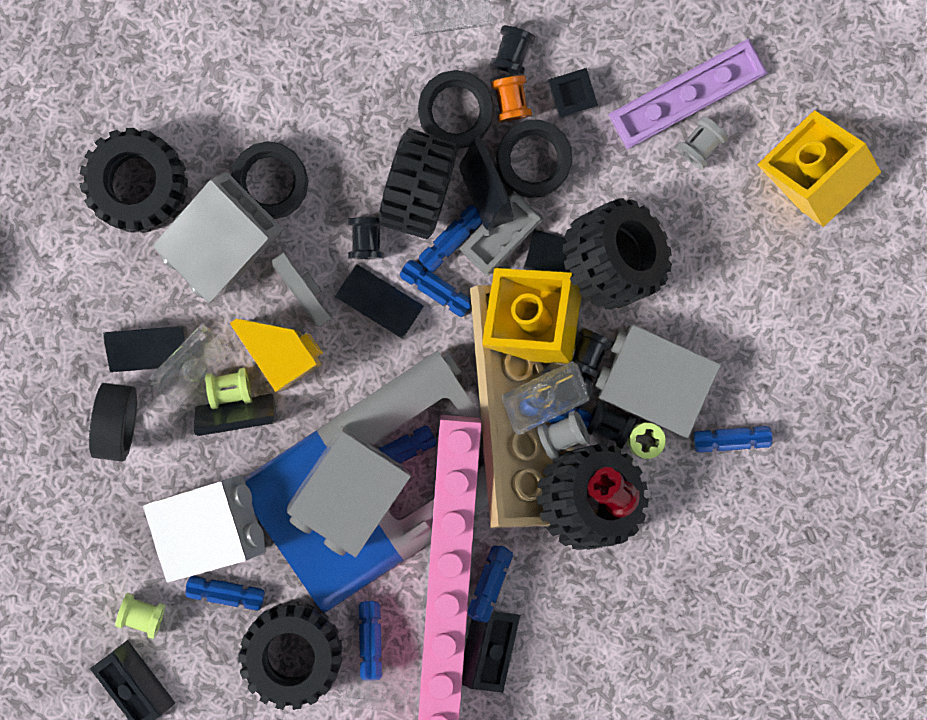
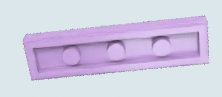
M748 38L609 113L608 116L626 150L768 73Z

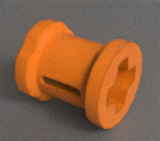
M525 75L501 78L491 82V89L496 90L500 114L497 116L499 123L532 116V110L527 108L523 85L527 82Z

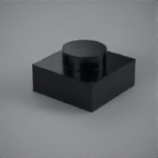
M587 68L548 79L547 83L559 120L598 107Z

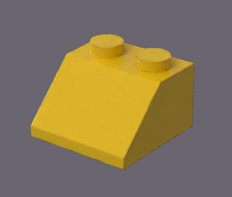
M816 110L810 113L757 164L801 212L822 227L826 226L881 173L866 143Z
M494 268L482 341L483 347L532 362H554L571 365L582 297L579 293L580 288L578 285L574 286L570 280L572 273Z
M235 319L230 322V325L275 392L284 391L322 365L318 357L323 354V351L311 334L305 333L302 335L300 331L241 319Z

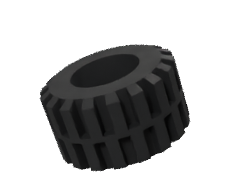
M126 128L125 132L114 130L109 132V138L103 139L100 137L94 142L97 148L93 152L88 149L84 157L88 159L86 166H81L79 173L84 176V182L79 183L81 192L86 194L87 197L84 201L88 208L95 212L94 215L110 226L134 233V231L142 233L151 232V228L165 226L167 224L165 221L169 217L175 218L179 213L176 210L180 203L184 204L185 202L184 188H188V179L184 175V171H186L185 165L179 159V154L162 138L144 129L143 131H138L136 128ZM133 158H142L150 162L155 169L156 184L154 190L148 198L140 203L131 205L123 203L116 197L113 190L114 174L125 161Z
M408 128L399 141L390 168L379 210L380 226L423 239H428L434 233L458 153L455 141Z
M619 198L581 215L570 224L571 228L566 231L564 236L567 243L563 244V253L567 255V260L564 261L565 268L572 273L570 280L574 286L578 285L580 288L579 293L585 299L591 298V304L597 307L603 305L608 310L619 309L657 293L661 290L660 286L665 285L669 279L666 273L671 272L672 263L669 261V257L672 256L671 247L667 246L666 240L668 237L666 232L661 230L659 226L661 224L656 216L652 217L650 215V210L644 205L639 207L637 201L632 199L625 201L624 198Z
M596 444L566 451L563 454H559L558 458L553 459V463L548 464L543 470L547 477L539 480L538 488L542 489V495L537 496V503L542 505L544 512L540 513L543 522L548 521L550 524L547 529L552 536L560 535L558 542L564 546L572 545V549L576 550L614 546L628 541V537L635 536L639 531L637 524L644 523L646 518L643 508L648 507L649 498L644 497V490H648L646 481H641L640 475L643 472L639 465H632L634 458L628 453L621 454V448L617 446L607 447V444ZM604 467H612L623 476L624 481L632 483L638 489L640 495L639 504L630 515L615 517L607 511L605 504L599 503L597 514L592 510L587 497V486L598 470Z
M290 602L288 605H275L270 610H265L260 614L243 636L240 644L242 645L241 651L238 653V663L242 664L240 674L242 680L247 679L249 683L247 686L248 690L252 694L257 692L261 696L259 701L266 705L270 701L276 704L275 708L284 710L285 706H292V709L296 710L301 709L303 704L306 703L312 705L318 701L320 696L327 694L337 678L343 658L342 640H339L337 635L339 631L335 624L331 625L328 621L329 616L324 612L318 613L314 610L315 607L309 604L300 606L298 605L299 602ZM284 633H294L304 637L311 644L315 653V661L307 674L300 677H286L272 667L268 659V648L276 636Z

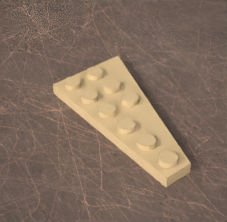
M477 285L470 288L490 528L550 526L548 521L543 522L540 513L544 512L542 505H538L537 496L542 495V489L538 488L539 480L547 477L543 470L548 464H552L553 460L544 450L537 427L542 424L550 426L552 423L536 418L535 414L529 416L521 413L517 407L522 392L533 391L541 394L539 390V382L542 377L540 372L544 371L541 362H532L483 347L482 341L491 285ZM570 447L564 451L559 452V454H563L566 451L574 450V448Z

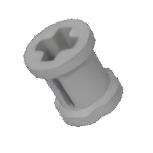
M702 116L697 121L699 126L685 142H679L676 146L677 151L684 158L701 170L707 166L706 159L716 147L729 139L721 127L705 116Z
M576 410L569 412L568 418L550 426L542 424L537 427L544 450L552 460L558 458L561 451L577 444L585 446L590 443L587 428Z

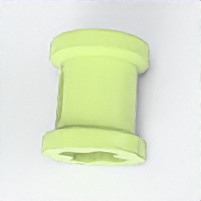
M246 367L240 368L238 373L214 376L213 373L205 375L207 396L211 409H217L219 404L243 400L245 404L252 403V393ZM237 386L235 389L221 391L222 388Z
M639 422L633 426L626 444L634 455L644 459H651L657 457L663 451L666 438L659 426L649 422ZM646 429H650L649 436L655 438V443L653 446L647 445L645 451H641L642 444L636 442V437L638 434L644 435Z
M126 593L116 618L115 627L122 629L124 626L146 632L148 638L155 639L166 605L159 603L155 606L134 599V594Z

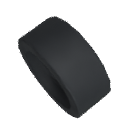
M459 70L442 72L428 81L420 93L418 115L422 129L425 133L455 141L457 149L469 147L473 139L477 137L482 139L491 126L494 111L491 92L481 79L470 72ZM455 86L465 88L473 93L478 100L480 109L474 126L466 132L457 134L446 132L440 128L435 122L432 113L433 101L437 95L444 89Z
M525 120L512 126L502 137L496 154L497 171L503 183L513 192L515 191L517 194L527 198L544 197L556 191L567 179L573 163L572 147L566 135L554 124L543 120ZM527 136L546 138L553 144L557 152L558 163L555 171L549 178L541 182L522 180L515 174L511 166L510 155L513 147L519 140Z
M266 141L253 144L240 153L233 164L231 176L251 196L246 184L247 173L251 166L258 160L268 157L277 158L285 162L291 169L294 179L293 187L288 197L280 203L271 205L255 201L273 219L287 217L300 207L307 195L309 180L306 167L295 151L281 143Z
M101 383L98 388L89 430V452L92 458L119 462L126 460L133 440L137 413V391L134 386Z

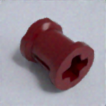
M604 467L598 470L589 481L588 490L590 496L599 503L605 504L607 511L615 517L630 515L639 504L640 495L638 489L632 483L624 481L623 476L612 467Z

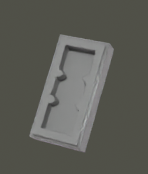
M515 191L508 197L514 215L513 221L491 230H486L482 224L459 248L487 277L543 220Z
M285 253L273 259L271 264L314 324L318 327H323L332 320L331 316L316 297L322 291L308 272L301 276Z

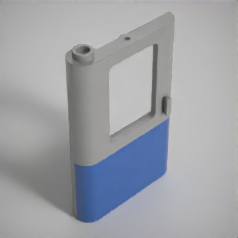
M437 350L244 477L245 484L252 495V506L256 517L317 606L324 613L431 543L434 497L402 518L394 517L388 509L356 557L348 552L341 556L324 544L326 538L316 531L312 530L310 534H307L290 522L292 516L287 513V505L341 425L372 445L442 398L450 399L461 416L481 418V415L456 379V376L462 372L449 352L441 356ZM481 424L480 445L484 449ZM485 463L478 468L475 514L488 506Z

